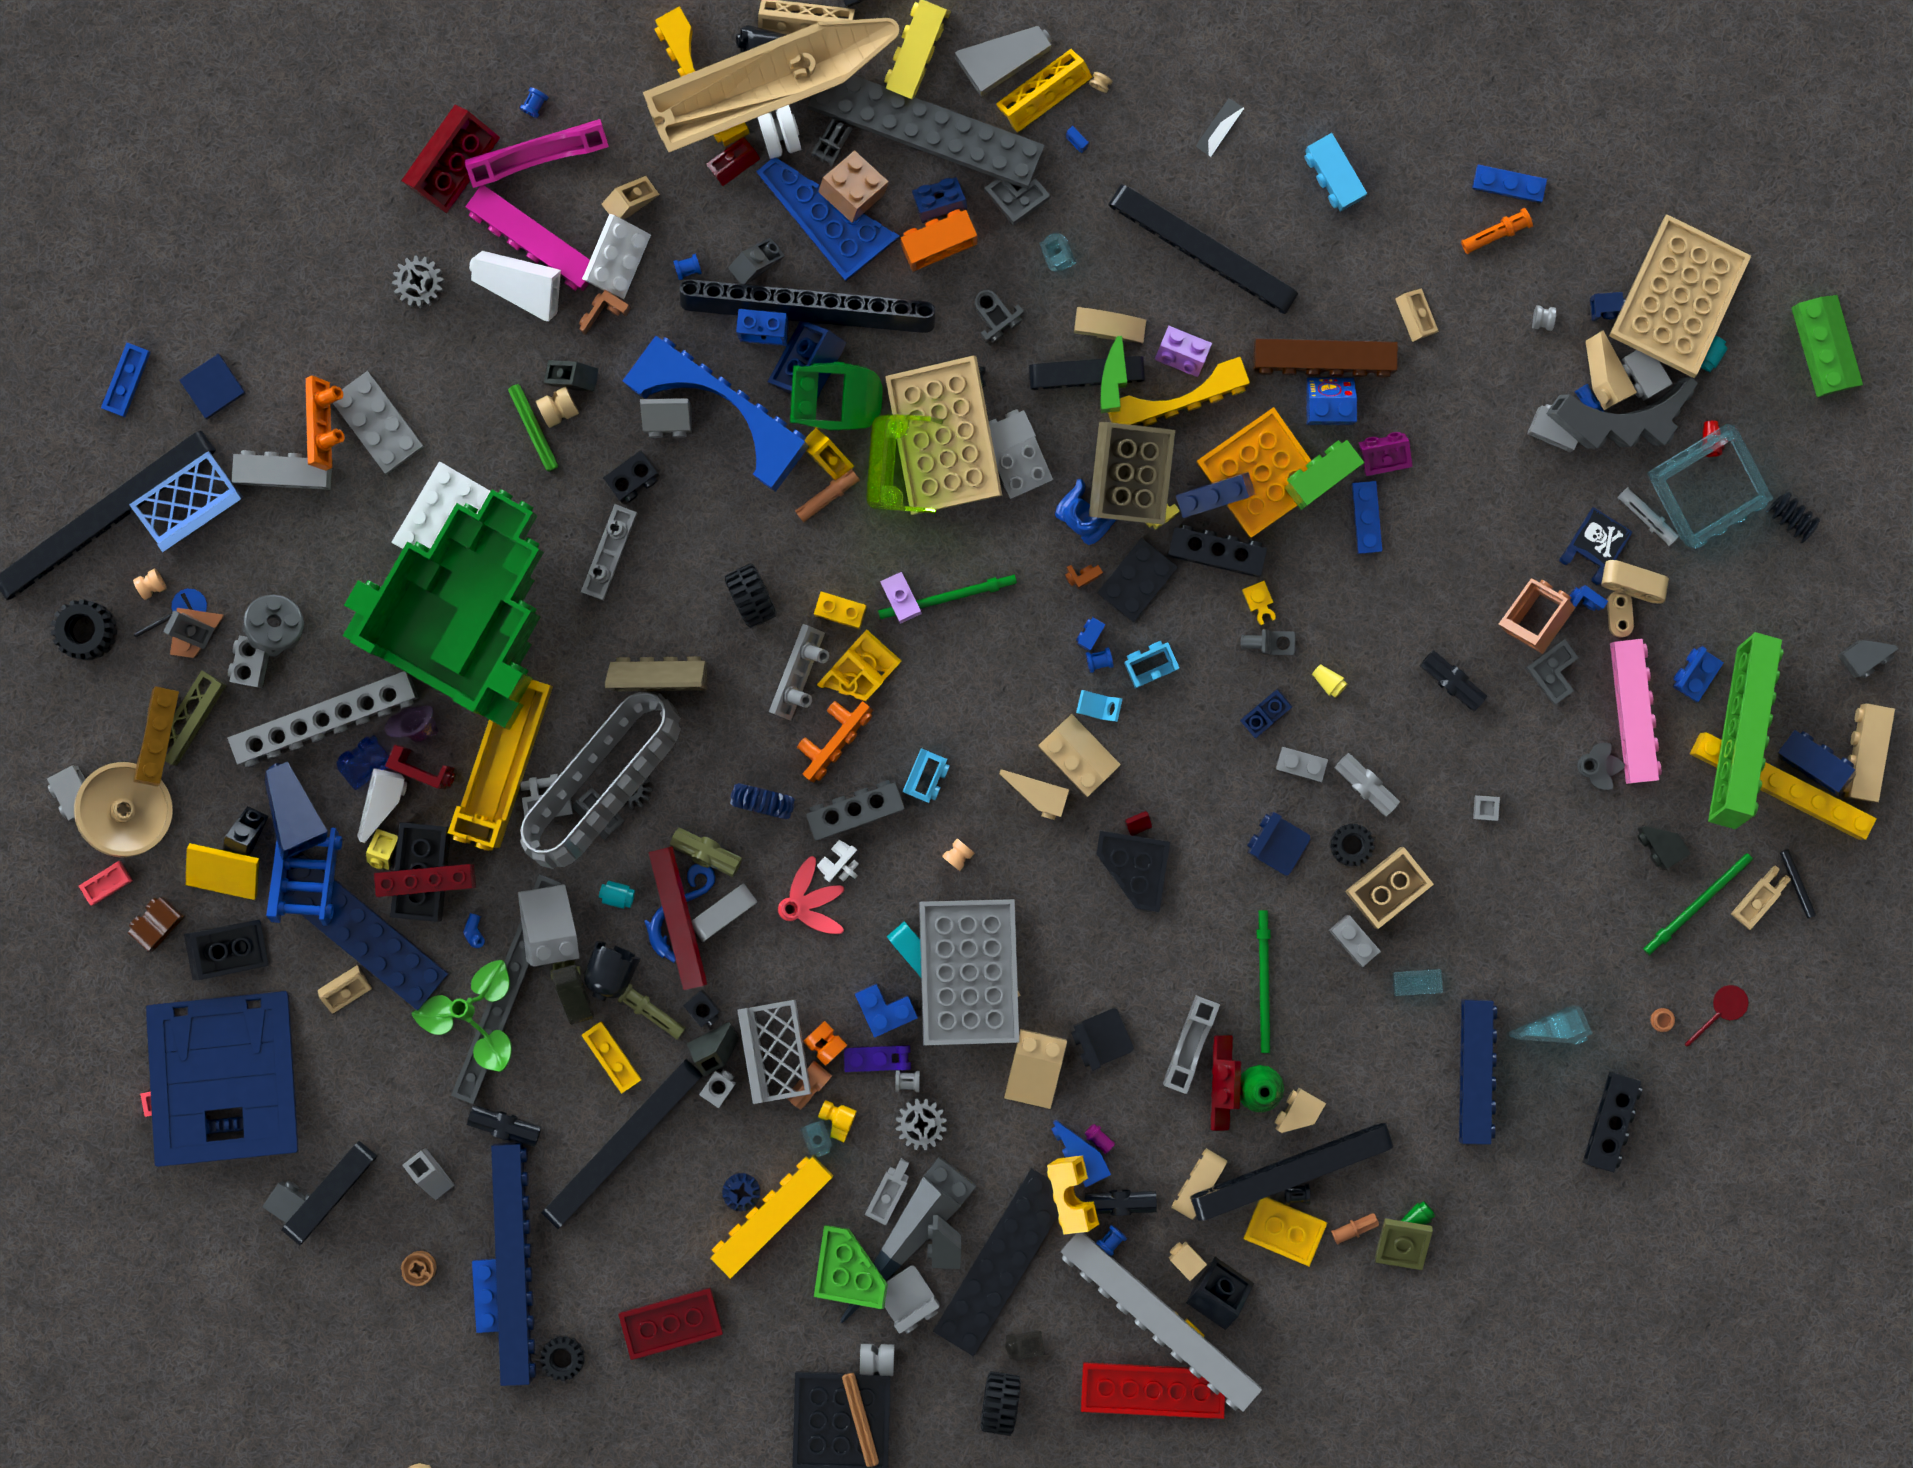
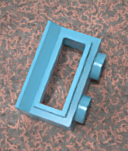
M1158 641L1148 646L1149 651L1143 654L1138 650L1127 655L1128 660L1124 664L1135 688L1179 669L1168 642L1162 644L1161 641ZM1164 651L1168 660L1167 663L1136 676L1132 665Z
M921 748L903 792L927 803L931 799L936 800L941 788L937 786L939 778H945L950 767L946 764L947 759ZM928 758L939 762V765L928 791L924 795L915 791Z

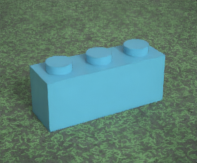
M1332 133L1307 147L1306 155L1304 156L1310 168L1314 167L1318 175L1316 178L1320 186L1327 188L1330 194L1328 199L1333 208L1338 207L1341 212L1366 197V190Z

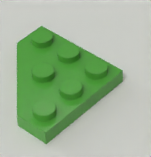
M825 1225L814 1297L884 1309L888 1284L853 1233L847 1228Z

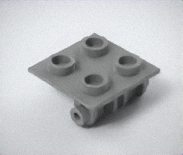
M1035 436L995 454L997 469L1010 499L1053 480Z

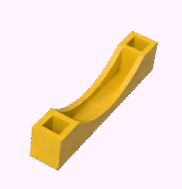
M679 6L655 19L658 27L654 30L660 41L665 40L669 48L666 49V52L672 62L677 60L681 67L677 71L680 77L695 72L691 59L693 31ZM744 122L713 136L717 143L722 141L726 147L749 134V130Z
M1237 357L1218 364L1211 376L1201 386L1180 398L1167 401H1149L1128 395L1120 398V411L1109 412L1108 414L1111 423L1128 425L1143 423V426H1149L1156 423V418L1165 415L1166 419L1179 415L1178 410L1187 408L1188 411L1201 407V402L1209 400L1210 403H1214L1224 399V394L1231 392L1234 396L1246 391L1245 387L1250 382L1241 357Z

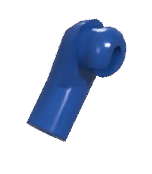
M470 913L463 933L471 947L481 948L485 943L482 934L477 928L481 916Z

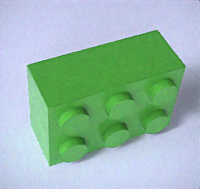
M1338 440L1324 451L1325 457L1322 458L1319 454L1306 465L1307 470L1305 472L1299 469L1287 479L1289 484L1284 488L1300 510L1304 509L1364 463L1348 440L1342 444Z

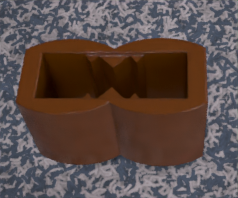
M162 897L152 899L145 907L147 909L142 917L137 916L129 924L131 928L127 933L148 952H153L185 917Z

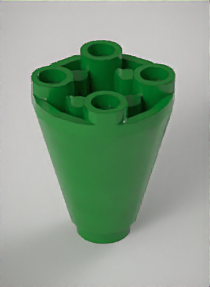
M1256 1065L1249 1067L1241 1074L1240 1101L1246 1108L1262 1113L1272 1110L1279 1104L1283 1098L1284 1085L1277 1071L1269 1066ZM1262 1088L1269 1089L1268 1096H1261L1260 1091Z

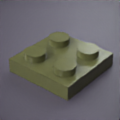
M1385 1218L1375 1255V1262L1422 1270L1433 1232L1432 1226Z

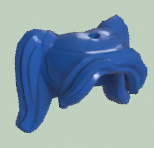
M1077 479L1075 487L1057 505L1055 516L1080 535L1085 544L1090 545L1099 541L1117 520L1089 517L1090 505L1081 499L1085 492V483L1082 479Z

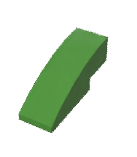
M1117 336L1105 363L1100 395L1101 413L1120 411L1118 388L1127 387L1122 336Z

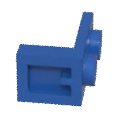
M1586 585L1581 586L1580 589L1576 587L1569 595L1571 597L1570 601L1575 607L1583 599L1582 604L1592 611H1595V609L1602 610L1608 603V600Z

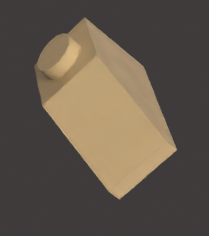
M644 176L615 188L602 205L608 214L626 219L660 194L649 179Z

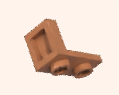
M604 290L602 294L599 293L593 300L592 305L594 307L589 314L585 313L581 318L579 330L586 335L606 304L608 305L606 309L616 316H619L620 313L627 316L631 309L630 306Z

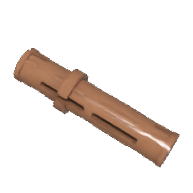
M850 469L837 480H832L829 486L796 509L795 512L803 522H806V520L827 506L831 501L839 496L842 497L844 492L859 482L860 479Z

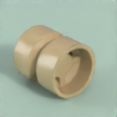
M566 386L555 391L553 397L547 395L536 400L538 408L549 428L561 423L563 417L569 419L579 414Z

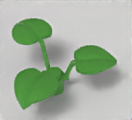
M503 960L488 963L474 975L471 989L474 993L479 994L478 997L468 998L467 1001L456 999L452 1002L446 996L437 995L428 999L418 1011L412 1012V1016L419 1026L435 1035H444L453 1029V1018L455 1017L470 1023L485 1037L476 1042L473 1050L476 1062L483 1068L501 1072L510 1061L512 1045L509 1037L500 1030H495L488 1035L484 1029L472 1020L475 1013L474 1002L481 1001L484 997L490 1002H497L508 993L510 978Z

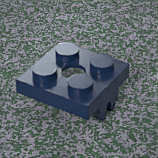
M957 177L952 179L946 178L939 183L923 185L918 189L912 190L922 223L928 222L927 219L941 216L957 209L961 211L967 210L966 199ZM944 193L942 198L935 199L934 195Z

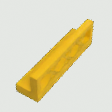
M1070 49L997 102L996 105L1018 133L1093 77L1085 61ZM1070 59L1074 60L1069 65L1064 66V64L1068 62ZM1054 74L1053 77L1045 80L1047 76ZM1031 88H1035L1031 93H1026ZM1012 102H1016L1011 108H1006Z

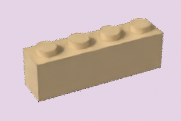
M1861 704L1860 708H1857L1855 713V722H1858L1856 731H1853L1850 741L1851 745H1853L1852 755L1850 754L1847 760L1854 764L1853 768L1856 769V775L1843 791L1845 792L1844 797L1867 802H1879L1895 712L1894 708L1872 704Z

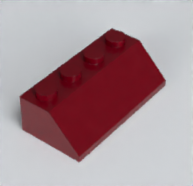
M455 104L401 181L447 214L470 181L465 160L489 153L500 137L468 110Z

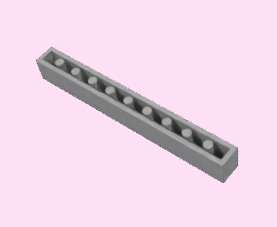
M1084 1232L1076 1233L1061 1250L1064 1262L1070 1267L1076 1265L1081 1270L1080 1275L1087 1282L1091 1283L1094 1281L1099 1285L1098 1291L1104 1297L1115 1299L1118 1302L1116 1307L1125 1315L1131 1313L1136 1318L1134 1322L1144 1331L1148 1328L1154 1334L1152 1338L1163 1347L1166 1344L1173 1350L1170 1354L1180 1363L1183 1360L1191 1366L1189 1371L1200 1379L1203 1376L1209 1382L1207 1386L1215 1394L1218 1395L1221 1392L1226 1396L1227 1400L1225 1402L1236 1411L1239 1408L1244 1412L1261 1392L1262 1388L1113 1257L1101 1249Z

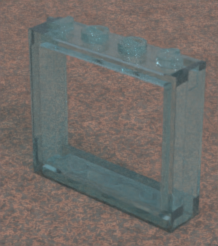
M1730 424L1724 425L1647 472L1681 540L1686 546L1691 548H1699L1705 545L1707 539L1723 534L1727 531V527L1733 523L1737 524L1744 521L1748 514L1764 509L1767 503L1773 500L1737 427ZM1731 441L1758 495L1693 534L1666 480Z

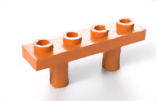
M311 375L305 378L308 465L327 471L332 468V447L342 443L345 439L344 433L340 429L336 428L331 431L330 404L342 399L343 391L335 385L330 388V382Z
M836 701L829 706L827 712L838 720L842 726L823 749L818 748L806 737L798 744L797 748L812 760L809 767L803 773L811 782L820 781L827 773L826 768L831 761L834 763L839 759L842 754L841 749L845 744H850L856 738V731L861 725L865 726L872 718L871 713L873 709L863 701L852 713Z

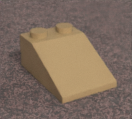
M1020 1029L1019 1043L1016 1044L1004 1098L1050 1109L1067 1040Z

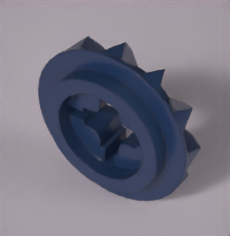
M738 1173L732 1175L723 1186V1199L731 1209L747 1211L753 1208L760 1198L759 1184L755 1178L748 1174ZM745 1183L744 1191L751 1196H743L740 1202H738V1194L731 1191V1189L738 1190Z

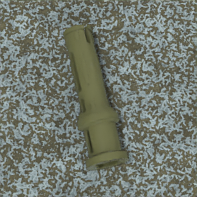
M629 984L625 993L618 999V1002H624L634 1010L636 1015L641 1013L677 1040L686 1027L650 1003L647 995L642 996L632 988L633 985Z

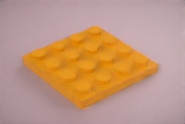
M1273 407L1201 457L1196 463L1210 483L1249 472L1255 495L1227 504V507L1251 539L1297 506L1284 487L1289 484L1287 479L1299 469H1302L1303 472L1307 470L1306 465L1311 459Z

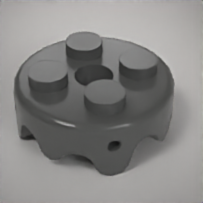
M275 594L265 595L257 598L248 606L244 614L242 631L246 634L253 648L262 650L268 656L274 657L284 650L294 648L303 633L304 619L300 608L289 598ZM276 618L281 624L278 627H271L268 625L267 620Z

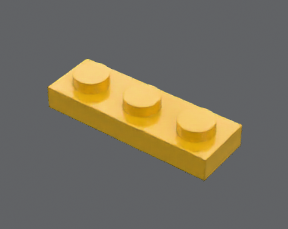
M602 1021L582 1034V1037L621 1094L642 1080Z

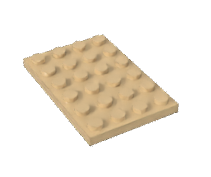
M1666 215L1609 336L1695 378L1751 255Z
M973 355L885 376L911 515L1002 496L977 357Z

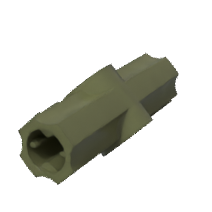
M680 827L675 831L670 842V847L672 846L673 849L690 856L698 865L705 868L712 867L731 877H734L742 862L741 857L721 848L716 841L708 837L700 838Z

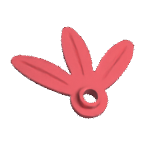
M810 856L798 869L792 882L790 897L783 899L779 903L778 913L785 921H794L798 918L801 922L817 931L828 934H842L844 929L840 924L823 914L809 910L834 900L844 892L843 886L836 885L817 889L804 896L811 883L816 866V858ZM787 905L793 907L791 914H788L785 910Z

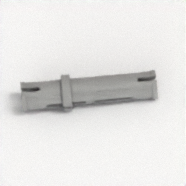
M1629 487L1617 497L1650 527L1649 531L1651 533L1655 532L1668 546L1680 536L1664 522L1665 518L1659 517Z

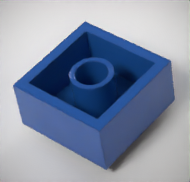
M1093 617L1091 620L1088 619L1083 627L1085 628L1084 633L1080 632L1076 639L1078 641L1077 645L1090 652L1106 624Z

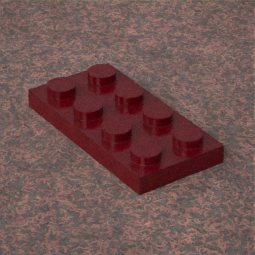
M711 1287L618 1314L630 1360L723 1335Z

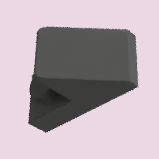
M173 611L163 632L205 649L215 628L185 613Z

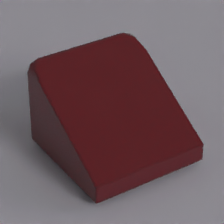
M1146 811L1125 819V824L1131 836L1152 828L1149 814Z

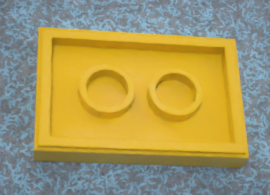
M189 843L186 855L185 885L255 900L258 889L259 858Z
M1265 1197L1258 1201L1243 1239L1310 1267L1327 1222L1274 1199Z

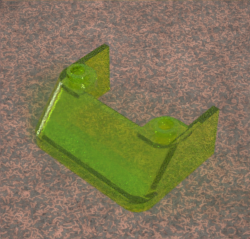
M900 414L878 416L872 423L866 493L868 505L877 510L935 514L936 509L903 506L902 491L893 486L896 439L902 438L907 434L909 422L943 424V419L931 416Z

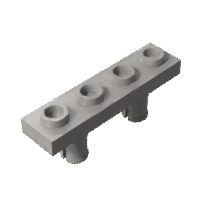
M614 504L582 587V593L604 601L638 514L637 512Z
M805 624L802 625L771 704L770 713L791 721L797 705L805 708L810 706L812 702L811 695L802 691L814 661L826 663L829 659V652L819 648L825 635L824 632Z

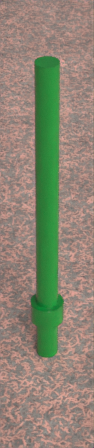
M1015 574L999 579L994 577L987 579V582L919 599L916 602L919 608L922 609L990 591V593L999 591V588L1017 584ZM892 607L878 610L880 619L896 616Z
M1748 853L1740 858L1665 929L1661 928L1655 934L1656 937L1643 950L1650 956L1659 946L1665 945L1671 940V935L1741 872L1753 858Z
M1259 910V929H1256L1257 939H1259L1261 1053H1270L1268 939H1271V929H1268V910Z

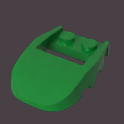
M844 362L815 363L811 366L803 367L794 365L790 423L803 424L808 427L830 431L868 428L877 421L881 412L883 395L881 380L874 371L866 367L850 365ZM819 372L844 374L841 421L816 420Z

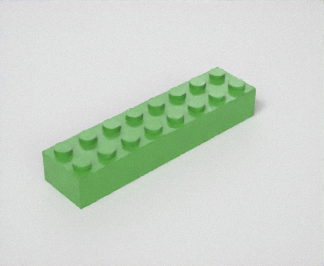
M1754 632L1737 648L1708 819L1710 823L1737 829L1755 816L1758 811L1756 799L1762 787L1760 774L1766 762L1763 755L1769 743L1767 731L1773 719V715L1770 712L1771 706L1776 699L1774 687L1780 676V671L1777 670L1778 663L1783 656L1781 639Z

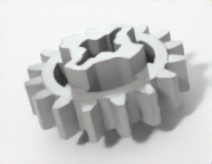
M414 256L413 262L406 258L405 266L398 264L400 272H393L397 280L392 281V284L398 287L394 291L395 294H402L400 300L403 303L408 300L410 307H413L415 302L419 308H422L423 302L431 306L430 299L438 300L437 291L443 292L439 284L444 283L445 280L438 277L442 274L441 269H435L437 264L434 261L428 264L429 259L427 257L420 261L418 256ZM416 267H423L428 269L429 271L426 270L424 272L418 271ZM408 272L407 279L404 281V277ZM414 274L421 279L420 286L422 290L415 284L416 277ZM433 282V286L428 292L429 285ZM417 292L420 297H414L407 293Z
M916 1098L915 1105L908 1101L906 1103L908 1109L901 1108L899 1110L903 1116L896 1117V1121L901 1122V1125L897 1126L896 1130L903 1132L899 1139L906 1138V1146L914 1143L915 1150L918 1149L919 1145H923L924 1150H927V1144L929 1143L935 1147V1139H943L940 1131L944 1132L947 1129L941 1126V1123L947 1121L946 1118L940 1117L943 1109L936 1110V1102L931 1106L928 1105L927 1098H925L924 1103H920L919 1099ZM923 1109L931 1111L935 1117H928L924 1114ZM914 1110L915 1117L912 1121L905 1122L909 1113ZM919 1113L923 1122H928V1125H925L924 1135H922L920 1128L914 1125L918 1123ZM937 1126L935 1133L928 1138L927 1133L930 1128ZM908 1132H915L919 1135L920 1140L913 1138Z

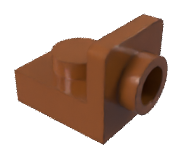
M1091 564L1080 570L1081 575L1077 576L1073 567L1069 565L1066 568L1068 573L1065 574V577L1071 587L1076 585L1077 589H1080L1101 577L1103 572L1099 565L1093 568Z

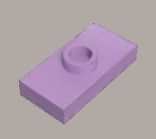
M902 572L880 581L900 624L922 614Z

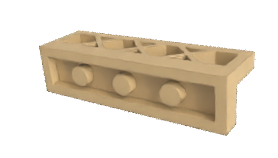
M761 0L758 13V28L788 35L818 22L854 20L855 9L781 0ZM766 7L775 8L777 10H766ZM838 16L848 17V19L838 18Z

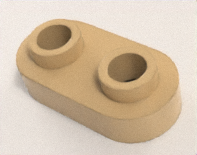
M1614 591L1607 599L1609 630L1614 636L1622 638L1631 634L1634 628L1631 596ZM1619 597L1624 600L1623 606L1617 604ZM1620 621H1623L1626 624L1624 630L1620 629L1618 626Z

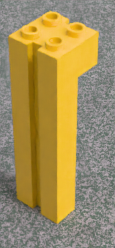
M535 680L531 681L519 702L524 706L510 730L491 720L488 721L461 806H456L448 830L449 834L454 835L453 840L469 844L472 840L477 842L475 847L487 851H493V848H500L520 789V782L523 779L553 686Z

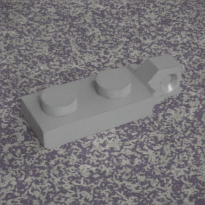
M901 1158L896 1169L890 1167L888 1172L886 1171L865 1213L866 1216L884 1225L887 1224L907 1185L909 1176L904 1173L909 1165L908 1161Z

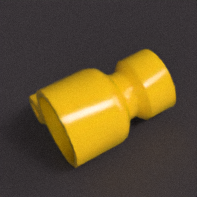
M825 1100L818 1118L825 1121L831 1120V1137L844 1143L857 1111L844 1105L835 1107L832 1102Z

